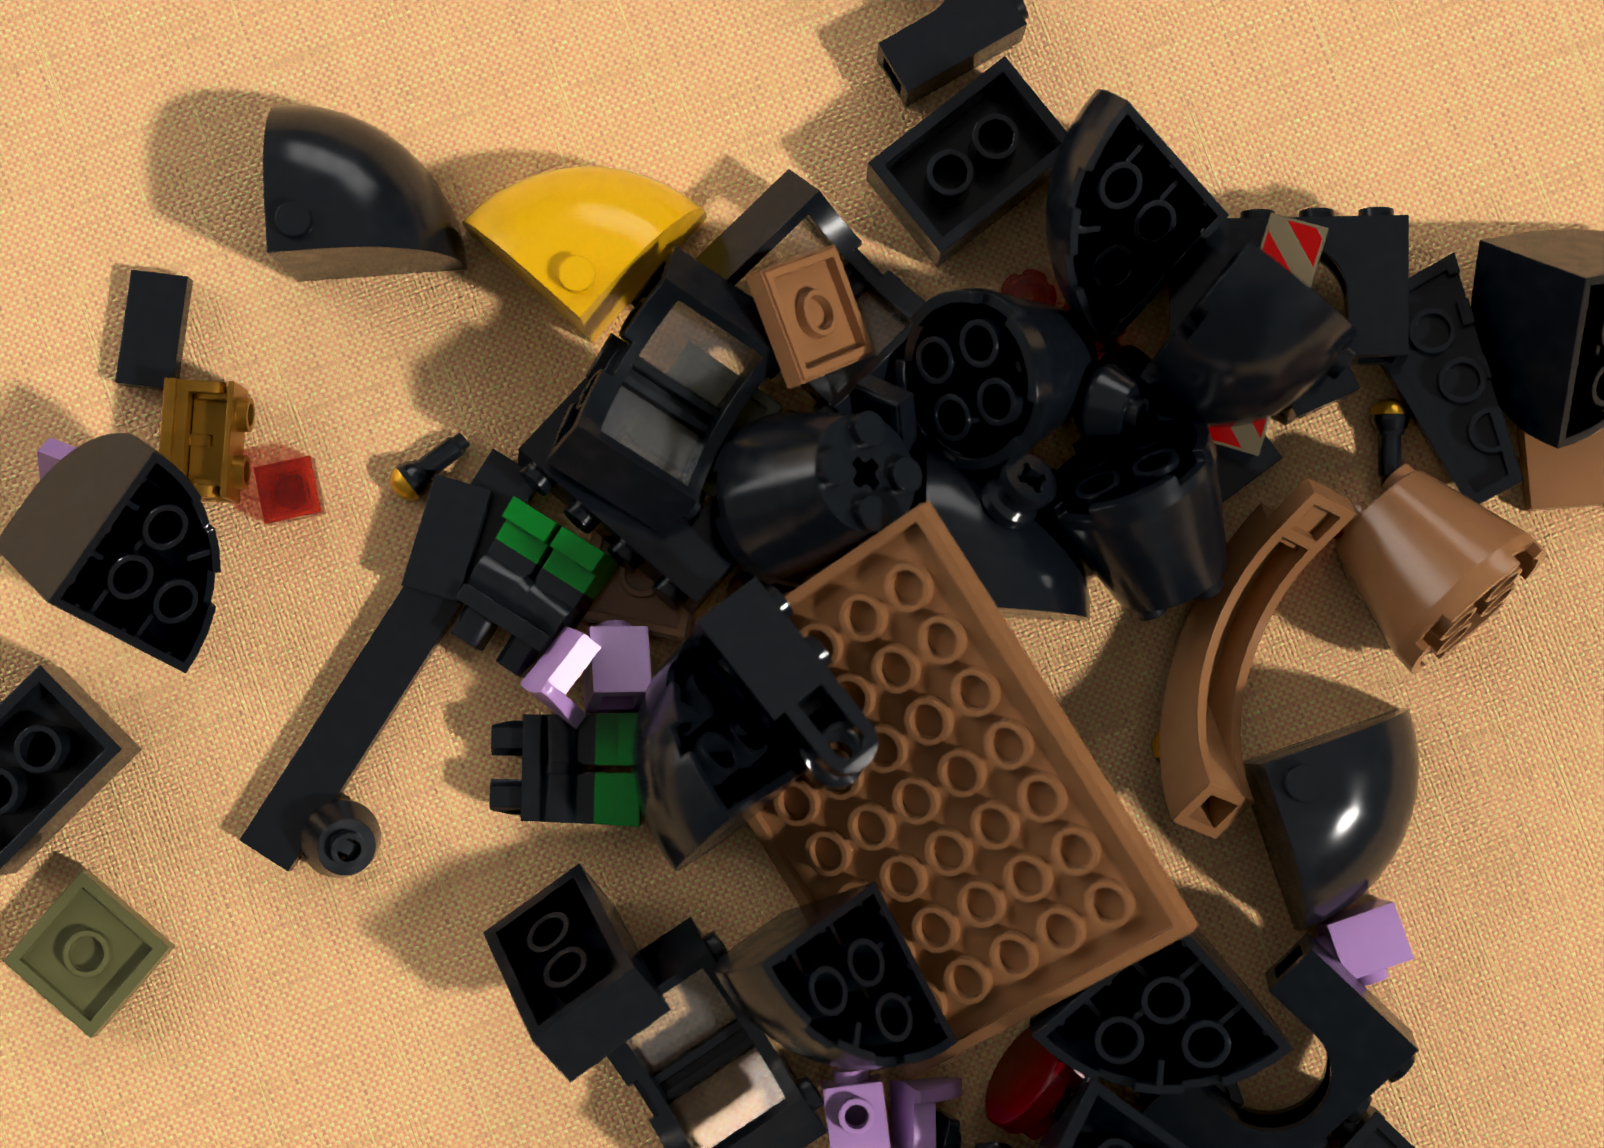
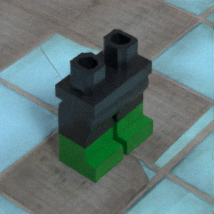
M513 496L502 515L506 521L488 552L475 566L468 584L464 583L455 597L464 603L465 606L460 612L451 633L474 648L484 651L500 626L512 635L496 659V662L515 675L525 678L565 626L572 629L577 628L619 563L613 557Z
M638 713L586 714L587 716L577 729L557 714H523V721L513 720L492 724L491 755L522 756V779H491L490 810L510 815H521V821L641 826V805L636 790L634 773L585 772V765L633 766V738Z

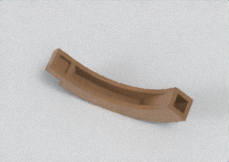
M1309 477L1276 510L1260 503L1238 528L1226 545L1228 562L1222 574L1224 581L1223 589L1211 598L1204 600L1194 599L1181 629L1171 660L1164 690L1159 737L1160 772L1164 797L1172 822L1213 839L1221 835L1255 802L1248 785L1242 759L1241 714L1249 671L1264 630L1286 591L1301 571L1357 514L1349 498Z

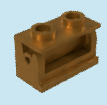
M164 378L159 452L190 480L202 497L201 502L240 504L241 489L246 490L249 486L251 464L249 456L243 455L245 432H251L253 429L255 406L253 399L248 398V390L235 381H228V387H226L224 382Z

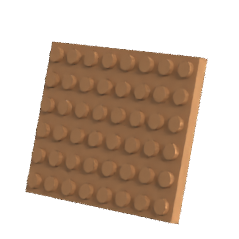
M929 500L918 505L784 596L794 613L789 619L803 637L812 634L827 650L832 659V664L828 668L872 723L878 735L879 743L873 760L862 770V773L852 785L841 790L827 791L818 787L804 773L748 821V824L800 906L876 882L957 1040L956 1044L943 1053L927 1060L900 1066L908 1080L1192 933L1199 925ZM837 742L829 743L834 754L838 757L849 758L846 750L841 748Z

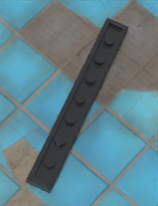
M494 448L470 483L492 490L494 493L466 584H468L475 566L488 552L506 519L502 515L513 496L529 505L536 494V491L520 476L519 472L523 468ZM403 586L240 838L241 842L286 871H293L303 855L300 837L305 821L321 805L340 798L464 606V603L454 602Z

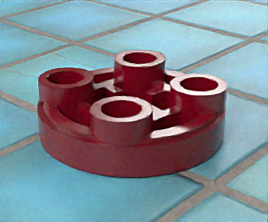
M1029 1026L1008 1047L991 1076L985 1096L986 1116L990 1122L1009 1134L1023 1133L1032 1140L1038 1139L1049 1128L1053 1119L1052 1110L1059 1103L1066 1090L1072 1091L1077 1088L1085 1075L1069 1067L1046 1050L1032 1036Z

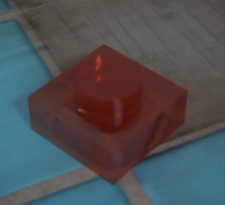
M309 455L253 467L264 524L273 526L326 514L314 457Z

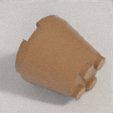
M1406 463L1385 480L1381 487L1385 492L1370 506L1364 501L1353 506L1357 514L1341 529L1342 532L1335 540L1337 543L1335 551L1394 655L1412 674H1415L1425 666L1421 660L1426 654L1432 651L1438 659H1441L1505 604L1503 600L1515 589L1516 584L1513 581L1519 575L1525 580L1530 577L1543 562L1547 551L1529 533L1423 470L1415 471Z

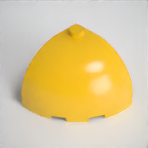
M578 166L539 173L515 182L479 205L462 223L474 238L593 343L638 294L673 247L677 246L680 248L707 219V215L703 208L686 195L648 176L623 169Z

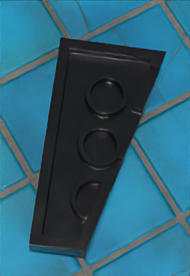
M1454 252L1409 277V355L1404 365H1381L1401 401L1407 407L1410 416L1454 489L1481 505L1519 484L1523 479L1502 409L1499 408L1491 382L1492 375L1486 356L1483 355L1474 325L1475 319L1469 299H1466L1459 275L1460 269Z

